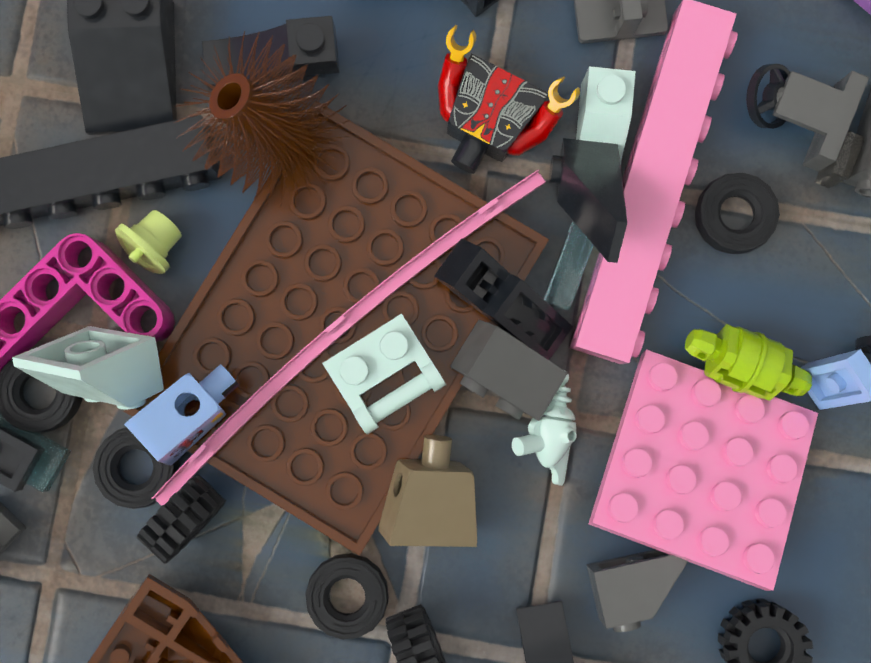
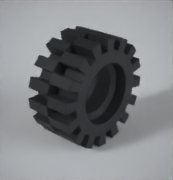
M197 475L183 485L177 493H174L165 505H162L157 510V513L147 521V525L140 530L136 538L164 564L168 563L200 533L224 506L226 500L200 475Z
M757 599L756 604L750 600L741 602L744 608L739 610L734 606L729 611L733 615L730 622L723 618L720 624L725 629V633H718V642L723 646L722 649H719V652L727 663H812L813 657L806 653V649H813L812 640L805 636V634L809 633L807 627L798 621L799 618L774 602L770 603L765 599ZM762 628L776 630L781 641L779 652L772 660L767 662H759L752 659L748 649L750 637L754 632Z
M422 604L386 618L387 634L397 663H446L441 652V646L436 638L435 630L432 628L430 618Z

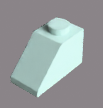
M589 66L581 83L576 140L618 144L621 165L632 117L636 71Z

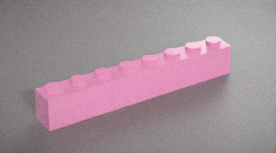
M682 0L673 14L622 177L627 227L618 262H607L599 252L570 344L571 349L618 364L630 363L631 356L637 358L641 352L645 339V332L640 330L645 313L651 314L659 293V289L653 287L658 270L664 271L672 251V245L666 244L671 227H678L684 213L685 202L679 201L684 184L689 186L695 176L698 159L693 158L697 142L703 143L712 120V117L706 115L710 100L715 101L724 82L725 75L719 73L723 58L728 59L737 40L738 33L732 31L736 13L694 0Z

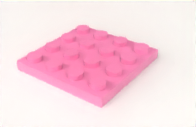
M646 349L641 354L588 524L666 554L682 558L690 563L762 590L774 591L818 413L776 397L768 401L745 393L734 392L732 388L717 383L714 379L705 376L704 370Z

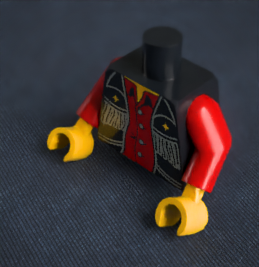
M455 25L446 36V45L451 53L445 55L438 83L440 115L448 122L447 134L461 142L451 162L458 168L474 174L485 154L497 161L503 162L508 154L520 156L544 142L562 117V108L570 106L578 99L580 88L577 87L573 91L570 99H563L558 93V87L565 77L555 80L550 85L548 92L472 53L467 62L464 55L473 48L477 36L475 31L472 30L469 44L460 46L454 40V33L457 30V25Z

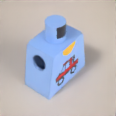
M221 364L199 383L190 373H187L124 425L158 462L171 466L226 415L218 404L233 392L239 384ZM193 400H198L200 408L197 413L192 416H185L186 405Z

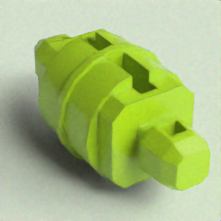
M726 324L718 334L703 329H693L686 338L685 350L692 356L705 362L704 375L714 379L717 383L732 388L734 392L745 393L770 401L781 391L794 396H803L812 386V376L809 372L792 364L793 350L784 347L780 342L767 338L761 332H752L742 327Z

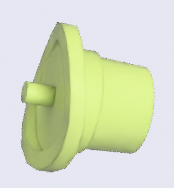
M152 210L137 225L134 224L131 228L121 223L115 229L118 241L127 253L128 258L145 270L157 274H163L170 268L165 258L168 256L170 249L182 237L176 225L156 210Z

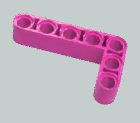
M69 234L48 252L0 300V372L12 357L29 351L86 294L125 332L155 337L156 342L163 341L174 330V314L107 245L85 234ZM90 246L92 258L86 266L80 267L78 263L79 253L84 248ZM56 278L59 285L58 293L49 300L46 296V287L51 280ZM117 278H122L125 286L124 292L119 298L112 300L109 293L110 285ZM153 309L157 315L156 325L151 331L144 332L140 323L141 317L144 312ZM22 311L25 315V325L17 333L14 328V318Z

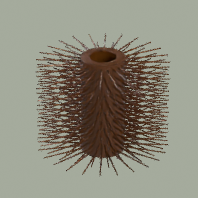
M243 35L237 71L234 73L229 36V75L225 76L216 51L220 66L217 61L216 63L224 78L220 76L221 80L219 81L208 66L207 68L216 78L215 80L208 76L216 84L215 87L195 76L203 81V84L213 89L212 92L201 88L198 89L208 93L180 89L201 93L210 97L209 100L193 98L203 102H184L190 104L177 105L209 103V107H206V109L196 111L197 113L190 114L188 117L176 121L179 122L189 117L210 113L178 136L180 137L189 131L205 126L183 151L205 139L198 150L199 154L195 155L192 161L197 160L210 151L204 169L206 170L220 161L217 176L219 178L234 167L230 185L247 174L242 193L259 178L254 200L272 175L269 202L282 170L283 192L281 205L283 196H285L286 177L288 179L287 171L288 169L291 171L288 166H291L296 204V192L298 196L294 167L298 174L299 172L295 165L299 164L307 185L304 173L307 178L308 176L300 162L304 164L302 160H305L314 172L315 170L308 161L314 166L316 164L307 156L308 154L323 163L326 162L315 155L311 149L323 154L326 153L316 149L342 153L314 145L313 142L333 145L319 141H343L328 139L350 137L313 139V135L324 137L316 135L317 133H332L325 130L338 129L333 127L344 125L339 123L331 127L312 130L344 108L342 107L332 114L316 119L339 93L329 101L316 106L329 84L311 94L319 75L302 84L308 65L292 73L297 57L296 54L281 63L285 44L268 59L272 44L269 40L255 61L258 35L244 68ZM265 50V52H264V54H263V56H262L260 62L258 63V65H257V67H256V69H255V64L257 63L258 59L260 58V56L262 55L263 51ZM252 51H253V54H252V57H251V60H250V64H249V67H248V70H247V73H246V76H245V75H244V71H245V69H246L247 63H248L249 58H250V56H251V53H252ZM264 55H265V58H264V60H263V63H262L260 69L257 71V69H258V67H259V65H260V63H261V61H262V59H263V57H264ZM275 55V57L267 65V62ZM275 59V61L273 62V64L271 65V67L269 68V70H268V72H267V68H268L269 65L272 63V61ZM212 114L214 115V116L211 117L210 119H208V120L204 121L203 123L199 124L201 121H203L204 119H206V118L209 117L210 115H212ZM209 124H213V125H212L210 128H208L201 136L198 137V135H199ZM217 134L216 138L207 146L211 139ZM208 137H211L209 141L206 143V145L202 148ZM213 143V145H212L209 149H207V150L205 149V150L203 151V149H204L206 146H207V148H208V147ZM280 163H281V168H280L279 173H278V175H277V171H278L279 165H280Z

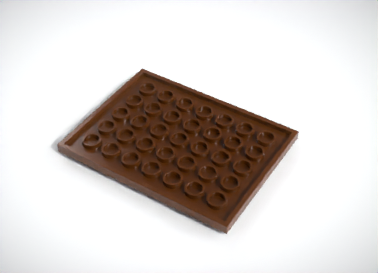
M326 107L316 119L332 114L335 111ZM335 113L334 116H331L312 130L331 127L348 119ZM351 121L345 122L344 125L333 127L338 129L325 130L332 133L320 132L316 134L324 137L313 135V139L350 137L328 139L343 141H319L333 145L313 142L314 145L342 153L316 149L326 153L323 154L311 149L315 155L326 162L323 163L308 154L307 156L316 164L314 166L308 161L315 172L305 160H302L304 164L300 162L308 176L307 178L304 173L307 185L299 164L295 165L299 172L298 174L294 167L298 196L296 192V204L291 166H288L291 171L289 169L287 171L288 179L286 177L285 196H283L282 205V170L268 202L272 175L270 176L158 354L164 390L147 398L144 405L124 410L123 412L133 417L185 374L190 373L199 383L221 364L238 382L239 386L218 404L226 415L188 450L194 454L255 392L341 315L412 258L488 203ZM280 163V165H279V168H278V171H277V175H278L279 170H280V168H281V163ZM504 212L464 239L483 248L510 274L523 281L527 278L549 241L545 236ZM455 246L400 287L337 339L263 406L207 463L360 556L380 523L397 461L399 459L419 458L423 451L424 436L434 433L462 386L460 381L464 376L452 369L450 365L478 319L497 326L434 277ZM402 314L446 385L436 392L430 389L377 423L379 428L367 435L322 363ZM414 361L360 396L368 407L421 374L422 371ZM193 400L186 405L185 416H192L197 413L200 408L198 400Z

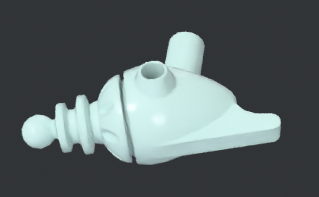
M569 374L566 375L540 421L534 418L530 421L528 425L530 435L517 437L512 441V450L515 455L523 456L536 453L542 466L550 468L552 483L560 486L565 482L570 446L577 437L576 422L572 421L576 420L575 415L567 407V403L572 401L571 398L567 397V393L571 392V388L565 387L569 380Z

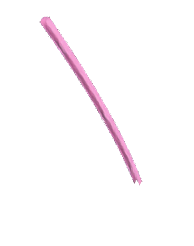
M539 170L490 201L448 231L341 315L230 416L151 499L155 498L161 506L165 505L174 493H177L183 485L188 483L263 406L357 322L414 276L456 246L461 238H467L503 211L544 185L546 181L538 173Z

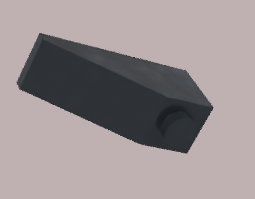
M563 138L560 156L552 155L549 173V183L557 184V202L606 261L617 263L627 227L618 144Z

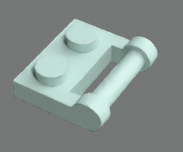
M402 314L322 363L367 435L379 428L377 424L379 421L430 389L436 392L446 385ZM414 361L417 363L422 371L421 374L367 407L360 395Z

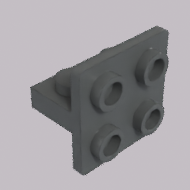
M574 0L578 40L582 44L664 35L668 30L665 0Z

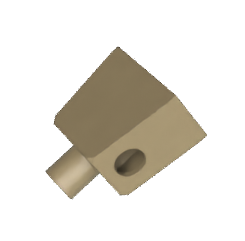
M425 435L422 460L399 459L397 461L378 530L390 546L477 547L474 475L461 462L450 461L452 438L442 435Z

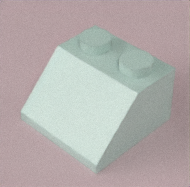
M88 326L12 357L14 367L61 393L82 397L87 402L117 405V408L123 410L138 408L146 403L147 398L164 390L156 339L151 336Z

